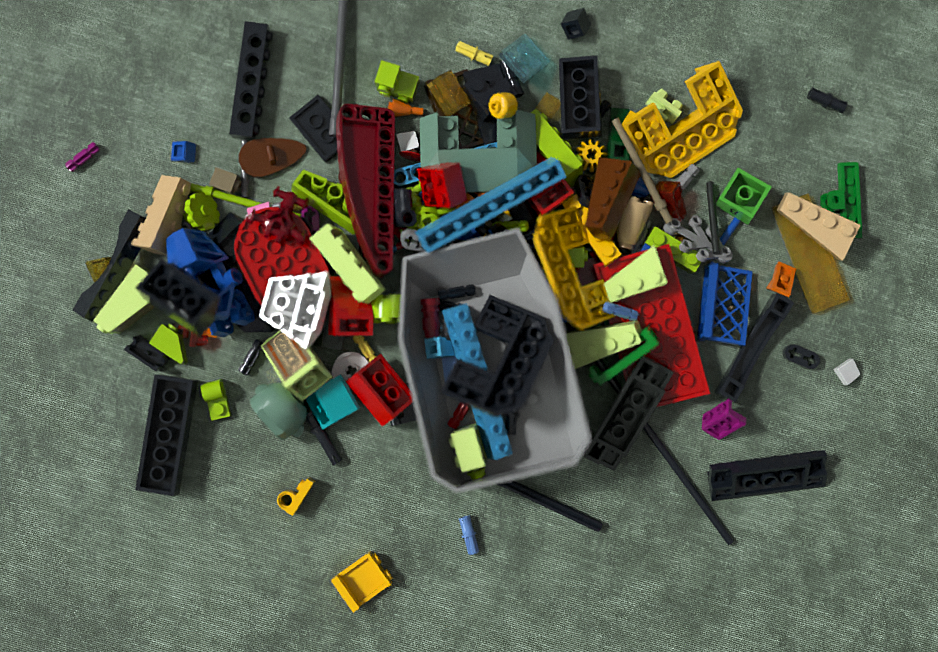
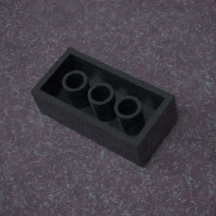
M598 56L560 58L561 129L564 140L602 137Z

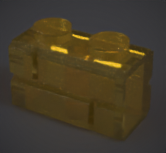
M451 70L439 75L427 84L446 116H452L471 104L467 94L463 91Z

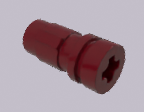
M440 298L420 299V306L423 307L421 312H423L422 327L424 338L440 337V318L438 311H440V307H438L440 305Z

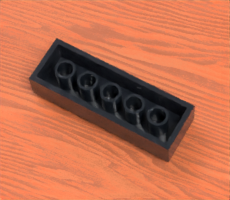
M154 374L135 490L176 496L180 493L198 380Z

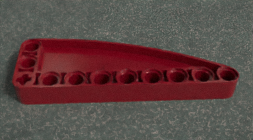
M344 104L336 117V138L339 171L345 202L355 235L367 264L374 276L383 278L390 272L393 266L395 115L388 108ZM343 113L349 114L351 118L345 117ZM362 115L367 116L369 120H365ZM380 135L385 136L388 140H383ZM380 153L385 154L387 159L381 157ZM380 171L385 172L387 177L382 176ZM379 190H384L387 195H382ZM379 208H384L387 214L381 213ZM378 226L384 227L386 233L381 232ZM378 245H383L386 248V251H381L378 248ZM379 263L385 266V271L379 269Z

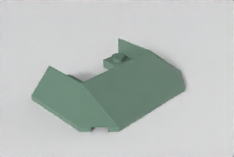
M517 110L516 114L510 118H497V148L459 149L458 116L439 117L438 112L422 117L420 118L421 167L446 162L460 163L466 193L489 192L537 165L535 114Z

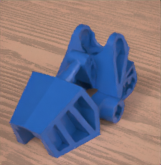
M182 228L166 238L167 260L169 264L198 283L200 281L197 277L207 269H210L220 290L206 285V283L202 284L220 297L214 322L210 326L211 335L226 337L234 331L232 323L246 326L255 320V314L243 293L238 289H234L243 282L241 273L236 268L226 271L223 261L229 257L204 231Z

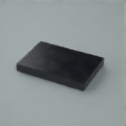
M316 95L290 116L289 119L326 163L337 154V138L329 136L332 110L319 95Z

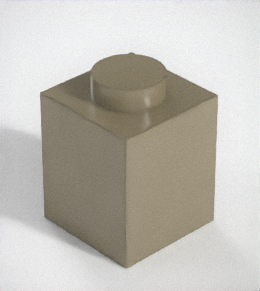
M216 167L209 185L217 190L235 195V192L239 191L242 182L238 175Z

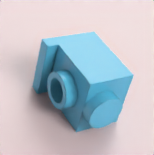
M446 337L424 339L427 359L456 356L451 340H447Z

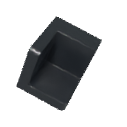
M585 8L567 12L561 22L568 40L585 36L591 25Z

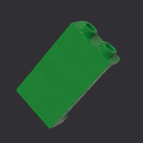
M647 326L640 332L646 342L606 371L602 372L597 364H594L589 369L591 372L589 376L595 384L598 382L599 385H602L660 343V339L650 326Z

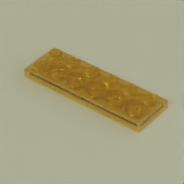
M809 193L800 196V198L812 203ZM779 204L771 207L793 266L796 268L798 279L812 314L849 301L850 299L833 255L776 211Z

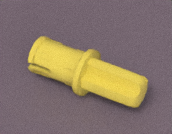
M461 41L458 42L455 49L456 52L471 58V61L476 60L487 66L490 65L493 55L478 49V47L475 48Z

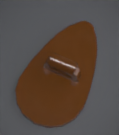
M283 138L251 140L241 148L239 164L246 174L253 177H264L297 162L306 153V146L298 141Z

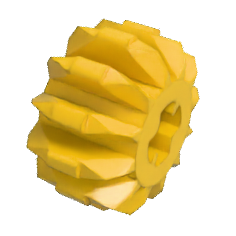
M592 139L588 140V145L583 141L581 142V147L576 148V151L580 153L578 155L584 163L583 171L589 167V171L593 172L594 167L597 169L599 157H607V153L602 152L605 146L603 145L599 148L598 140L595 142V145H593ZM588 152L595 154L593 160L592 158H587Z

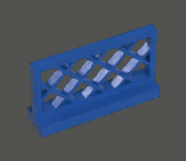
M710 262L704 267L697 340L745 346L753 271L718 265L719 263ZM719 271L726 272L730 279L723 283L719 278ZM739 274L746 276V284L743 286L735 278ZM731 280L738 288L732 294L725 286ZM720 288L728 296L722 302L717 296V291ZM739 291L744 296L742 304H739L734 298V295ZM728 299L736 306L731 312L723 304ZM719 306L726 314L721 320L715 315V309ZM736 310H739L742 314V321L739 323L731 315ZM727 317L734 325L729 331L721 323ZM717 325L724 332L721 337L713 336V328ZM735 328L741 334L740 341L734 340L730 335V332Z

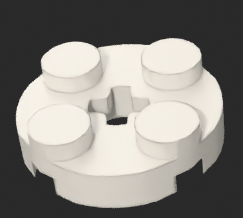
M343 353L336 359L333 365L332 376L335 378L341 374L346 382L352 377L351 374L347 375L346 373L349 370V366H352V368L356 367V373L369 362L359 353Z

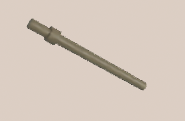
M619 117L614 119L612 123L640 172V176L655 202L656 210L660 211L666 224L673 221L666 208L668 205L660 197Z

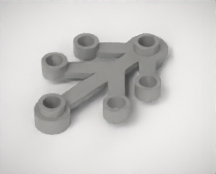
M694 215L689 220V225L696 234L680 226V221L676 218H672L673 221L665 223L663 226L664 231L671 236L679 233L694 241L690 242L684 239L680 243L679 249L684 253L700 249L696 254V258L700 262L715 259L719 263H726L733 257L730 248L723 246L720 239V254L712 253V243L707 238V236L711 238L710 225L705 231L706 236L700 226L702 219L699 216Z

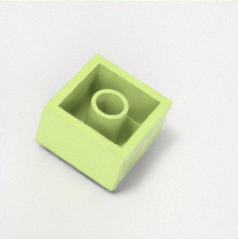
M469 424L454 429L451 437H449L451 448L456 450L455 463L457 468L460 467L461 471L465 472L485 466L488 459L477 424Z

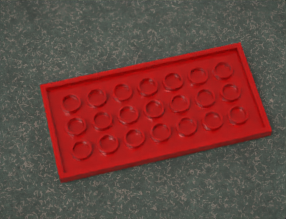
M670 244L655 247L667 283L612 302L613 304L638 311L639 315L636 321L639 322L642 330L650 326L660 339V343L643 356L655 360L674 372L664 388L666 392L656 407L710 394ZM647 250L619 257L606 267L602 262L593 264L597 280L603 279L605 283ZM619 316L609 318L610 325L632 321ZM643 340L639 344L619 351V359L621 360L629 353L637 349L639 346L644 344L646 340ZM640 358L623 369L625 381H627Z

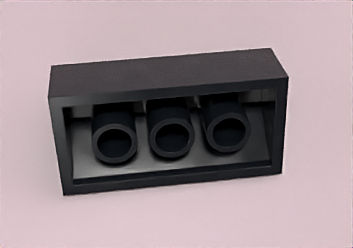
M162 258L135 287L144 300L199 337L214 322L220 297Z

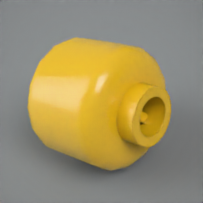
M504 92L494 94L491 97L489 110L492 116L504 119L516 114L518 103L513 94Z

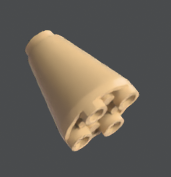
M630 197L616 228V240L619 248L633 250V246L636 245L652 212L654 202L643 200L641 203L639 198Z

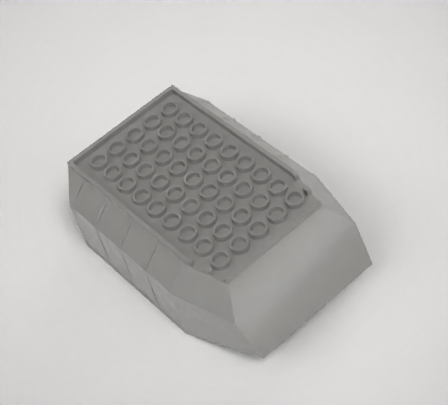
M519 228L438 248L429 253L422 252L403 257L399 343L431 476L456 493L576 465L591 440L557 300ZM471 284L475 286V295H465V297L454 299L447 298V300L442 301L454 302L457 305L458 303L467 304L473 324H475L489 295L495 296L544 317L546 327L554 340L523 408L518 412L520 417L517 420L516 435L507 434L513 454L497 460L488 459L485 464L486 474L478 479H471L470 475H467V471L462 472L461 468L456 466V450L451 448L449 437H451L454 429L447 423L451 417L453 418V413L460 402L440 393L445 384L442 358H426L424 339L429 338H424L422 327L423 312H421L423 307L420 306V299L438 298V290L440 289L448 290V288L466 287V285ZM438 311L440 337H446L447 340H451L443 313ZM476 331L487 370L494 374L508 344ZM470 407L464 419L460 420L459 427L476 423L472 407ZM502 415L505 426L506 416Z

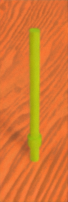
M191 183L190 191L204 192L206 197L211 196L247 207L262 204L214 190V187L206 185L204 187ZM293 212L301 218V214Z

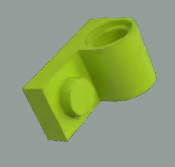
M223 379L201 384L202 397L208 404L211 421L232 416Z

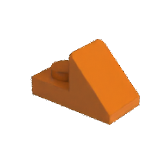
M778 261L774 269L773 278L766 289L789 297L796 268Z

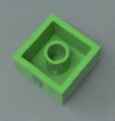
M737 168L719 197L716 207L748 225L770 191L771 186L744 170Z

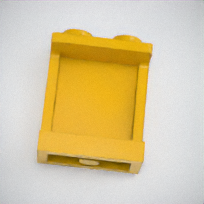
M371 551L331 579V582L352 612L358 610L365 602L392 585V575L387 569L384 570L380 565L382 563L381 559L376 553L372 554Z

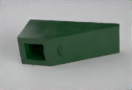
M610 108L606 158L629 161V153L612 123L618 117L622 123L628 115L629 109Z

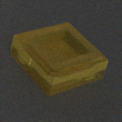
M546 92L536 109L552 119L561 104L558 99Z

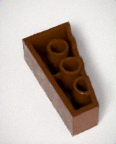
M599 157L585 223L586 228L594 238L611 240L641 175L632 161Z

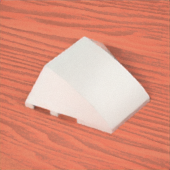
M329 272L270 278L259 316L308 349L322 331L331 298Z

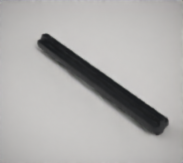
M514 480L497 483L499 486L596 532H599L603 526L602 522Z

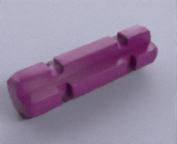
M92 142L87 146V149L84 148L76 154L73 160L70 159L66 162V168L70 172H74L78 165H83L92 158L93 154H97L100 149L96 143Z

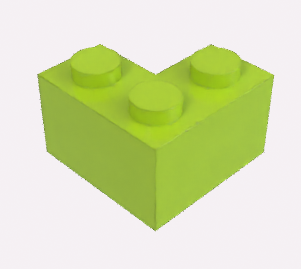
M381 60L374 83L381 96L388 98L394 96L397 97V100L408 103L409 101L414 102L420 78L419 76L401 71L399 65Z

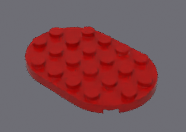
M267 207L257 210L255 213L265 215L266 212L277 211L280 207ZM290 212L289 215L296 225L295 229L301 233L304 230L307 231L305 236L306 243L303 245H298L297 239L291 235L283 239L279 244L276 243L277 236L270 234L268 239L265 238V230L261 222L253 221V224H249L245 219L238 228L239 230L234 240L236 260L261 306L270 278L329 272L320 250L310 239L312 234L309 228L293 212Z

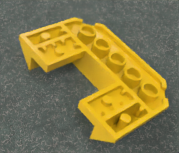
M720 61L695 68L696 74L684 81L698 109L671 127L667 128L655 103L649 104L637 113L630 110L622 122L623 128L648 173L672 178L688 168L690 164H694L735 137L738 119L741 118L743 109Z
M577 207L540 216L534 241L562 316L580 330L616 316L603 311L604 303L610 302L603 279L581 287L568 250L589 243Z

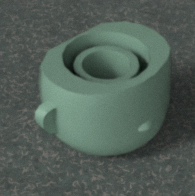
M281 382L258 385L255 389L256 394L250 399V404L257 416L279 439L286 440L291 435L299 437L303 433V424L307 417V408L304 402L290 392Z

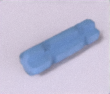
M610 302L604 303V312L632 321L637 320L638 311Z

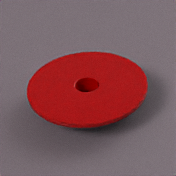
M411 149V151H401L399 153L403 158L420 162L421 154L418 153V150Z

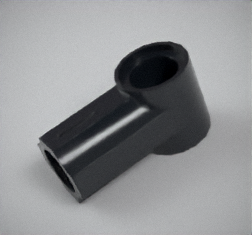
M409 188L395 189L393 224L397 228L411 227L417 220L412 206V191ZM403 215L406 217V222L403 221Z

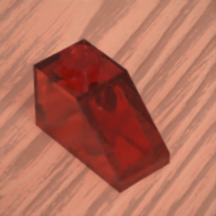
M659 181L655 187L660 197L668 205L666 208L671 217L678 219L681 223L687 212L680 182Z

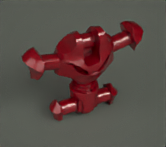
M277 186L273 190V197L283 199L279 204V210L266 212L265 215L255 213L256 209H253L245 217L249 224H253V221L261 222L265 230V238L267 239L270 234L277 236L276 243L279 244L283 239L291 235L297 239L298 245H303L306 243L305 236L307 231L304 230L301 233L295 229L296 225L291 220L289 214L294 211V205L302 207L303 210L308 208L309 199H301L295 192H285L280 190V186Z

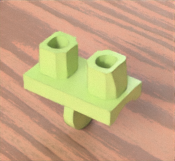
M663 89L657 92L654 91L645 105L648 106L651 103H655L663 120L673 124L682 113L681 108L683 104L678 100H674L672 104L666 100L668 94Z

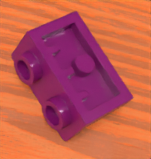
M730 399L705 412L702 417V430L718 440L746 425V418L732 409V400Z

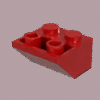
M446 162L417 168L425 206L451 208L468 201L460 163Z

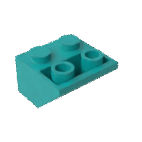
M341 374L323 384L306 398L322 429L331 426L360 408Z

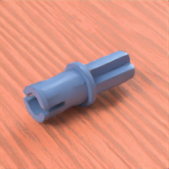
M470 515L458 518L468 554H477L479 548Z

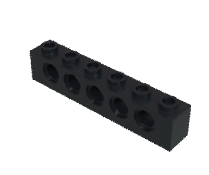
M245 21L229 131L232 138L255 140L260 132L258 117L262 116V105L260 103L261 98L265 96L263 81L267 79L268 69L265 68L266 61L270 59L268 45L273 39V31H271L268 24ZM261 41L262 43L258 48L253 47L254 42ZM258 59L259 63L257 66H250L252 60ZM250 78H256L254 85H248ZM247 97H254L251 104H245ZM251 115V120L248 123H243V117Z

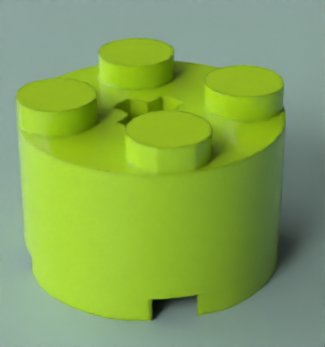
M380 294L371 301L373 324H380L381 322H384V324L400 323L401 294L384 296Z

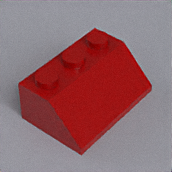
M379 354L346 381L382 427L413 402L411 390L382 354Z

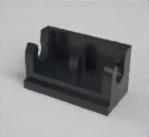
M142 335L134 336L132 338L133 342L127 345L124 350L154 371L161 372L170 357L149 344L150 341Z

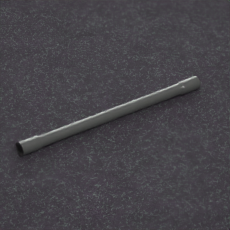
M339 0L332 112L329 136L336 137V117L342 106L348 0Z

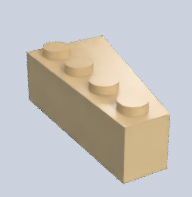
M161 175L152 196L154 199L153 204L147 207L145 212L147 218L144 223L140 224L138 228L140 234L137 239L134 238L131 245L154 254L167 256L166 238L181 229L185 213V201L190 193V182L180 177Z
M789 192L784 194L776 210L831 253L837 260L841 261L844 260L861 226Z

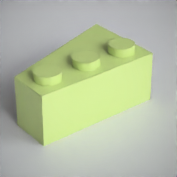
M655 245L604 283L610 302L667 283Z

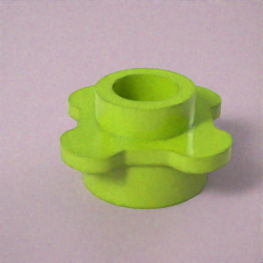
M486 466L468 470L467 475H470L471 479L483 477L486 474Z

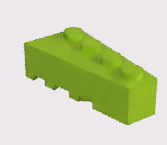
M535 109L531 113L535 114L536 148L546 160L550 157L559 160L566 175L564 179L572 188L575 186L579 175L583 174V160L578 154L575 155L571 151L572 148L566 140L563 141L560 138L557 128L550 126L544 113L540 114Z

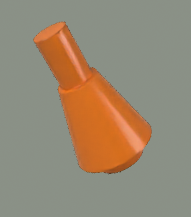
M394 98L392 102L388 103V109L393 111L395 117L410 114L423 115V108L411 107V105Z

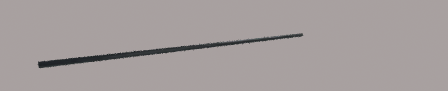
M470 193L474 199L478 197L475 193ZM497 216L490 219L492 223L500 221ZM565 322L570 330L579 329L571 322ZM601 359L594 361L602 372L608 369ZM613 376L607 381L615 392L619 394L622 387ZM647 422L643 428L645 433L727 545L734 542L733 538Z

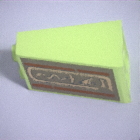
M135 264L93 320L98 324L97 328L105 334L107 332L110 334H121L155 308V306L144 300L135 289L150 270Z
M281 330L272 337H269L261 345L284 386L301 401L305 400L333 377L311 346L308 349L304 348Z

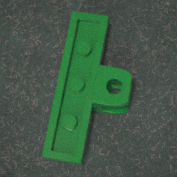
M840 162L837 164L838 190L822 194L820 196V204L822 208L828 211H840V216L861 225L854 238L861 239L863 236L859 162Z

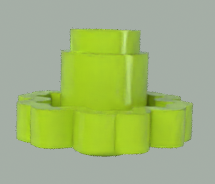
M204 192L190 195V199L185 201V221L191 224L193 228L198 227L200 231L214 229L215 224L219 223L220 217L219 211L216 210L217 203L211 196L206 197Z

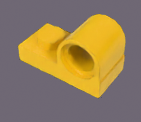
M310 477L306 481L302 479L296 488L299 490L298 493L293 490H285L280 493L277 498L278 506L293 516L315 481ZM284 495L291 496V504L284 503Z

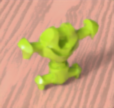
M419 182L418 185L409 188L412 191V206L417 220L413 226L407 229L419 230L438 220L442 215L456 209L454 207L437 209V207L422 205V199L417 196L422 191Z

